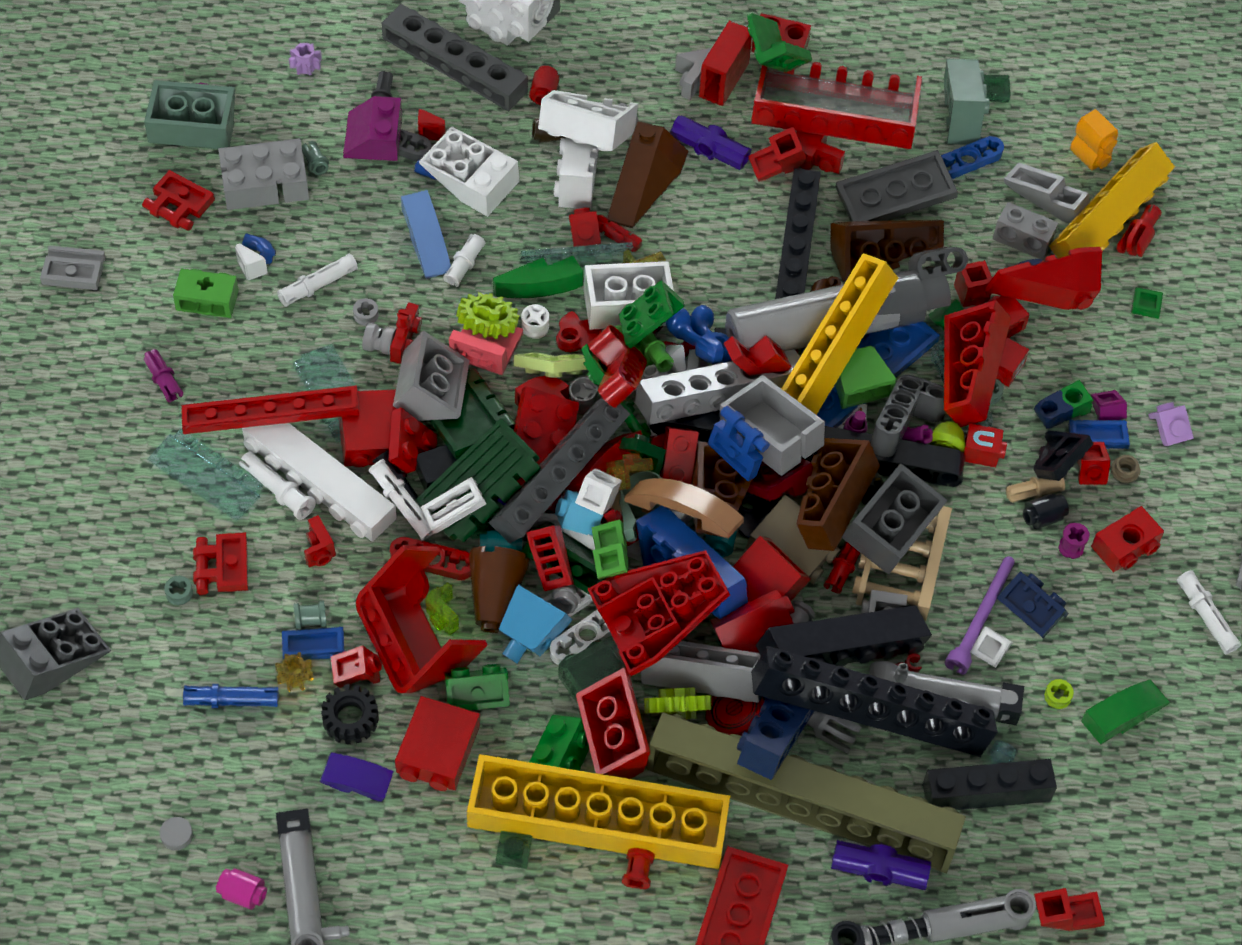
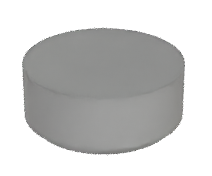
M182 817L167 819L160 828V838L163 845L170 850H181L187 847L193 838L190 823Z

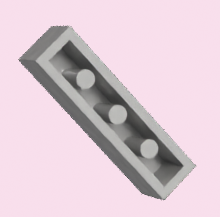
M680 641L659 662L642 670L641 680L642 684L654 685L660 688L695 687L696 693L759 703L762 696L753 694L751 671L761 655L755 652Z

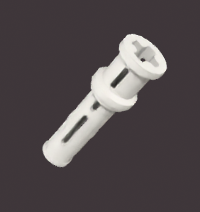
M252 451L242 456L241 459L246 463L240 461L239 465L275 494L276 501L280 505H286L290 508L298 520L306 518L314 510L316 500L312 496H306L301 492L298 484L293 481H286Z

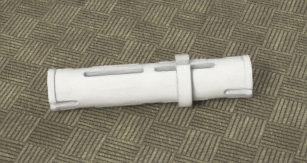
M349 253L312 274L298 277L296 282L277 291L278 298L287 307L305 296L310 297L321 287L357 270V262Z
M384 459L372 465L369 469L370 474L374 476L384 489L383 494L385 497L391 498L418 533L420 539L424 541L432 536L434 532L431 531L419 505L404 488L405 483L403 480L397 479Z
M1193 570L1180 575L1176 581L1190 600L1189 605L1192 609H1196L1213 637L1219 643L1224 654L1226 655L1237 650L1242 644L1211 600L1213 597L1211 593L1206 591L1200 584Z

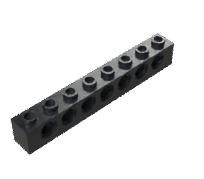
M767 646L751 671L753 694L974 756L981 757L998 733L994 711L986 707L976 706L955 698H948L927 690H920L899 682L878 678L871 674H864L842 666L832 665L814 658L790 653L786 650Z

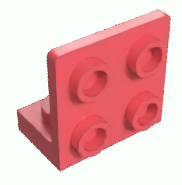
M517 327L513 334L509 333L506 338L499 335L498 339L493 337L485 339L481 333L472 335L471 329H462L461 332L453 329L449 337V347L469 359L470 365L503 375L523 335V329Z

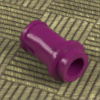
M928 425L915 428L908 427L902 440L928 444L933 439V432L931 428L928 429Z

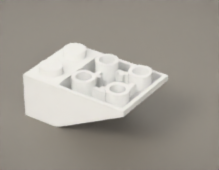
M451 127L419 161L420 165L461 202L487 217L519 182L517 160L454 127Z

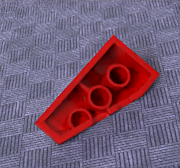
M1100 247L1076 248L1069 250L1068 256L1058 259L1055 255H1050L1045 258V261L1036 265L1025 262L1003 268L996 272L985 289L988 293L1060 309L1083 310L1092 305L1093 300L1101 291L1102 250Z

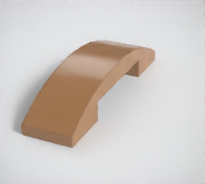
M663 478L641 480L624 497V502L649 511L656 504L701 519L702 530L727 539L744 522V517L720 498L701 488L681 481Z

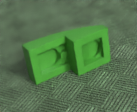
M619 519L591 527L595 545L593 556L597 578L601 580L628 572L627 544L622 521Z

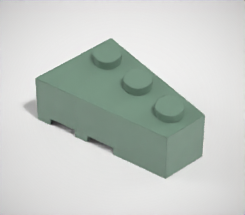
M946 59L944 94L945 105H948L950 116L946 117V125H949L947 144L968 145L980 140L984 114L989 113L990 101L989 98H986L987 85L983 84L984 70H980L978 60Z

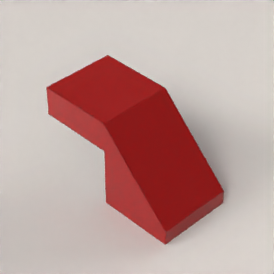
M767 335L750 349H747L733 336L724 342L732 361L748 375L788 371L792 368L783 349Z
M1066 888L1034 894L1042 927L1073 931L1102 927L1105 924L1097 892L1068 897Z

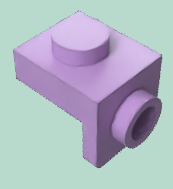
M1173 402L1156 406L1157 411L1148 414L1150 419H1156L1164 446L1194 439L1185 405L1174 407Z

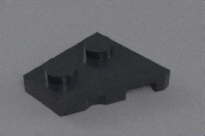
M1048 430L1045 433L1047 444L1046 446H1041L1038 453L1039 458L1036 460L1033 469L1038 478L1060 481L1093 445L1090 436Z

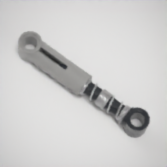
M1014 889L1006 896L924 910L918 919L908 917L906 921H903L900 918L888 921L887 924L881 922L879 926L875 927L870 925H862L861 927L852 921H842L833 927L828 945H842L838 941L839 938H848L854 945L908 944V940L919 938L922 941L923 937H926L930 943L1008 928L1020 930L1030 923L1036 909V901L1028 891ZM1018 906L1024 911V914H1017L1010 907Z

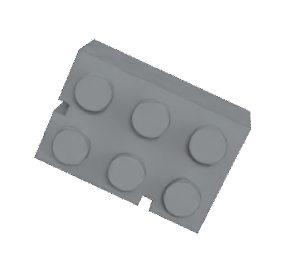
M300 138L218 148L227 210L279 204L277 184L282 183L285 203L309 200Z
M764 375L720 404V412L725 406H729L733 411H739L745 417V422L753 429L757 428L763 433V438L770 446L763 453L757 448L756 450L763 456L762 461L781 476L801 462V456L806 459L824 446L825 421ZM720 415V421L724 420L726 422L727 420ZM737 431V433L745 439V437L739 431Z

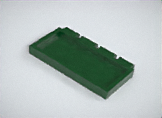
M475 368L469 369L467 373L461 416L458 419L429 420L456 460L500 418L513 431L515 426L511 416Z
M500 418L415 501L420 506H423L472 477L476 481L486 505L443 530L453 541L459 538L464 543L479 529L474 524L477 519L484 524L500 509L495 503L499 498L506 503L522 488L517 482L520 478L527 483L542 469L536 463L540 460V457ZM469 490V491H467L466 493L462 494L461 496L457 497L456 500H458V499H460L461 497L465 496L466 494L470 493L471 490ZM444 505V506L440 507L439 509L435 510L434 512L431 513V515H433L434 513H436V512H438L439 510L443 509L444 507H446V505Z

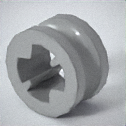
M368 298L358 300L353 306L355 321L364 326L369 322L375 323L379 317L377 303ZM368 308L370 315L364 316L362 309Z

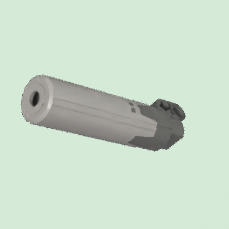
M942 247L914 254L908 262L909 270L895 273L898 276V280L865 335L923 322L927 310L950 306L951 293L945 275L960 272L966 267L968 263L966 252L959 247ZM952 252L955 262L950 267L947 263V257ZM926 261L935 262L936 266L931 265L922 269V264L926 263ZM843 285L730 309L726 314V335L728 337L733 336L747 349H750L766 335L779 345L783 351L806 348Z

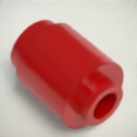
M541 66L533 75L529 97L537 105L541 106L542 98L551 91L558 89L560 78L555 68Z

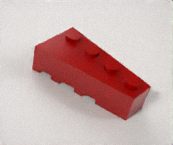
M996 300L944 315V411L960 427L987 419L1011 321L1009 314Z

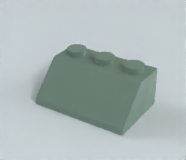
M154 80L144 120L148 143L212 149L230 147L234 127L235 87Z

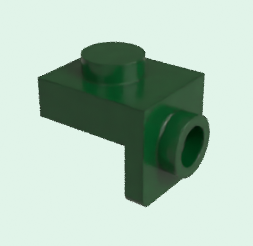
M635 434L634 438L622 437L619 449L642 457L638 472L648 470L659 475L664 465L666 449L651 444L652 439L643 435Z

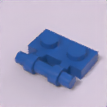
M725 406L721 410L720 415L727 421L721 420L714 424L708 445L743 478L750 481L757 476L763 460V456L756 448L763 453L769 448L770 444L763 438L764 435L757 428L753 429L745 422V417L739 411H733L729 406ZM737 431H739L745 437V439L741 437L737 433Z

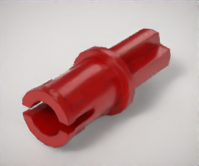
M847 541L839 556L832 561L834 566L823 584L825 589H829L830 585L833 586L831 591L837 594L842 592L849 574L855 571L854 564L860 554Z

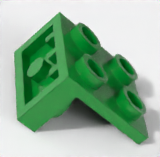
M753 13L747 15L749 22L748 32L753 38L756 48L754 54L761 65L788 72L813 61L810 50L782 41L776 21Z
M662 280L654 286L647 288L642 296L633 303L627 304L621 313L618 314L625 344L629 348L635 346L685 307L683 299Z

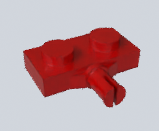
M408 302L406 309H401L397 313V330L390 346V362L401 364L403 351L414 341L411 339L413 333L418 334L420 331L422 317H419V305Z

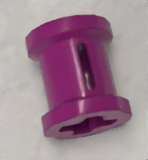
M1070 523L1065 526L1062 534L1063 538L1058 546L1060 553L1064 557L1071 559L1082 556L1085 545L1090 538L1088 529L1080 523Z

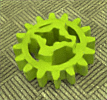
M478 292L477 297L468 294L467 299L462 298L456 314L458 317L457 322L464 324V330L471 329L472 335L481 333L485 339L487 337L498 339L499 335L506 338L509 333L513 334L515 328H517L519 315L517 314L518 309L512 308V302L503 301L504 297L494 298L492 293L482 294L481 292Z
M695 687L658 689L659 697L644 698V713H660V716L663 712L669 715L678 714L685 719H697L696 711L711 710V695H696Z

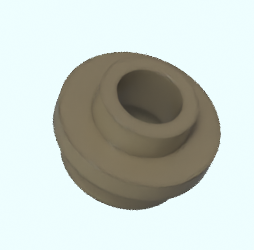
M1122 455L1116 458L1111 466L1113 477L1122 483L1136 481L1141 472L1137 459L1130 455ZM1121 468H1128L1130 472H1125Z

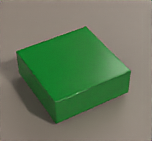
M1135 287L1131 313L1159 319L1163 293Z

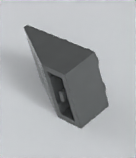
M78 608L0 632V669L24 700L46 694L111 652L110 648Z

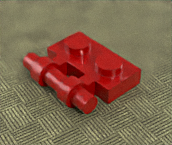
M169 170L153 187L154 195L158 198L155 201L148 197L145 198L142 207L149 210V213L154 217H162L170 221L171 226L177 229L181 227L190 231L194 222L187 219V216L191 214L200 218L215 201V196L211 191ZM169 203L178 207L175 212L167 208Z
M246 532L216 534V545H208L206 537L196 538V547L193 549V559L196 561L193 583L196 584V593L199 595L208 594V584L211 582H217L218 592L248 591ZM216 558V568L208 569V561Z

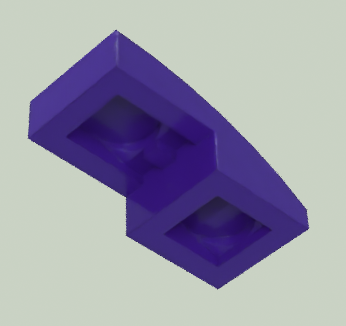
M331 752L319 782L342 792L350 793L354 791L370 799L382 802L386 796L394 771L362 759Z

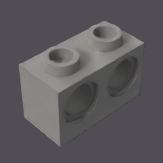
M1007 202L997 220L993 240L1043 260L1050 248L1049 245L1054 240L1058 222Z

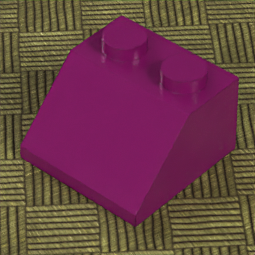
M373 96L348 112L343 158L398 161L402 127L401 98Z

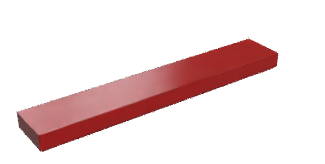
M357 385L181 405L183 434L360 415Z

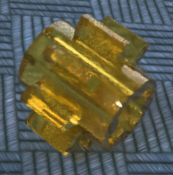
M298 652L296 655L285 653L282 663L275 664L276 672L279 673L276 676L278 685L286 683L288 692L298 687L303 691L305 690L304 683L306 680L313 681L314 679L313 672L310 671L313 668L311 659L304 661L301 657V652Z

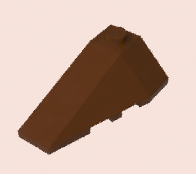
M640 121L637 122L607 216L608 222L613 221L618 225L633 228L651 208L656 199L667 190L670 183L681 174L688 150L664 127Z
M944 220L831 223L830 250L841 278L845 282L863 253L886 261L891 269L894 270L900 267L899 261L912 257L916 253L944 247Z

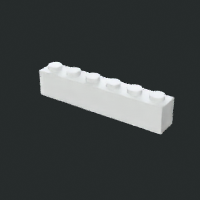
M290 423L242 428L243 443L248 451H252L254 454L259 453L263 456L266 464L274 471L281 470L286 474L288 481H293L298 486L304 488L308 496H312L316 500V504L322 502L329 508L330 514L336 520H345L350 524L351 530L358 537L363 538L365 536L373 542L397 519L395 504Z

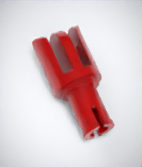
M1149 204L1145 207L1139 219L1132 220L1117 244V251L1124 254L1127 249V253L1131 256H1143L1155 236L1154 225L1162 215L1159 207L1156 205L1152 207Z

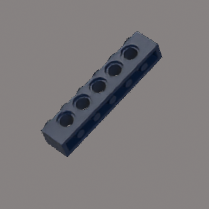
M766 698L760 709L759 716H754L748 733L744 732L739 740L737 750L741 751L737 764L772 780L815 711Z

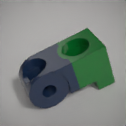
M1078 380L1039 401L1034 407V412L1045 428L1051 429L1062 424L1064 421L1091 413L1093 398L1081 381Z

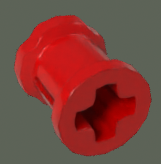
M629 849L627 853V859L629 860L627 872L622 876V883L631 888L648 889L651 884V880L648 878L651 864L654 863L655 854L646 849Z

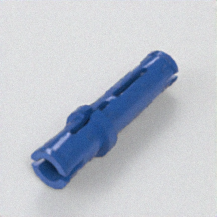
M219 684L205 687L184 685L183 705L211 706L212 708L226 705L278 707L279 688L219 686Z

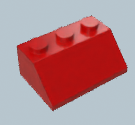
M624 667L576 693V698L595 773L631 779L644 772L650 755V749L631 678L627 668Z

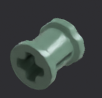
M324 600L319 601V604L300 606L299 603H294L296 630L314 625H321L322 628L327 627Z

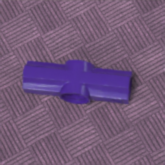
M681 115L675 119L670 130V134L675 139L693 147L697 155L702 154L708 157L707 160L709 161L716 158L738 170L743 169L749 160L748 156L751 155L752 149L728 138L726 132L716 125L705 127Z
M837 840L831 869L864 876V879L870 883L872 880L883 882V886L895 883L926 890L931 861L898 854L896 849L887 845L875 844L866 847Z

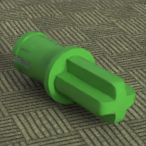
M652 332L640 341L644 348L645 357L653 361L659 372H667L673 367L672 363H674V360L666 352L664 342L658 340Z

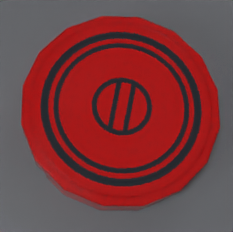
M712 696L711 710H706L707 722L719 732L727 735L736 734L742 736L744 732L748 733L754 716H759L765 698L762 696L758 703Z

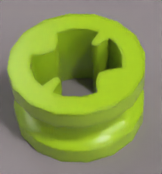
M1055 679L1047 685L1044 694L1045 701L1052 708H1066L1073 698V687L1066 680ZM1058 689L1064 691V694L1060 697V699L1054 697V694L1058 691Z

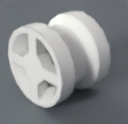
M532 304L523 309L521 314L523 333L532 339L544 337L549 331L548 310L538 304Z

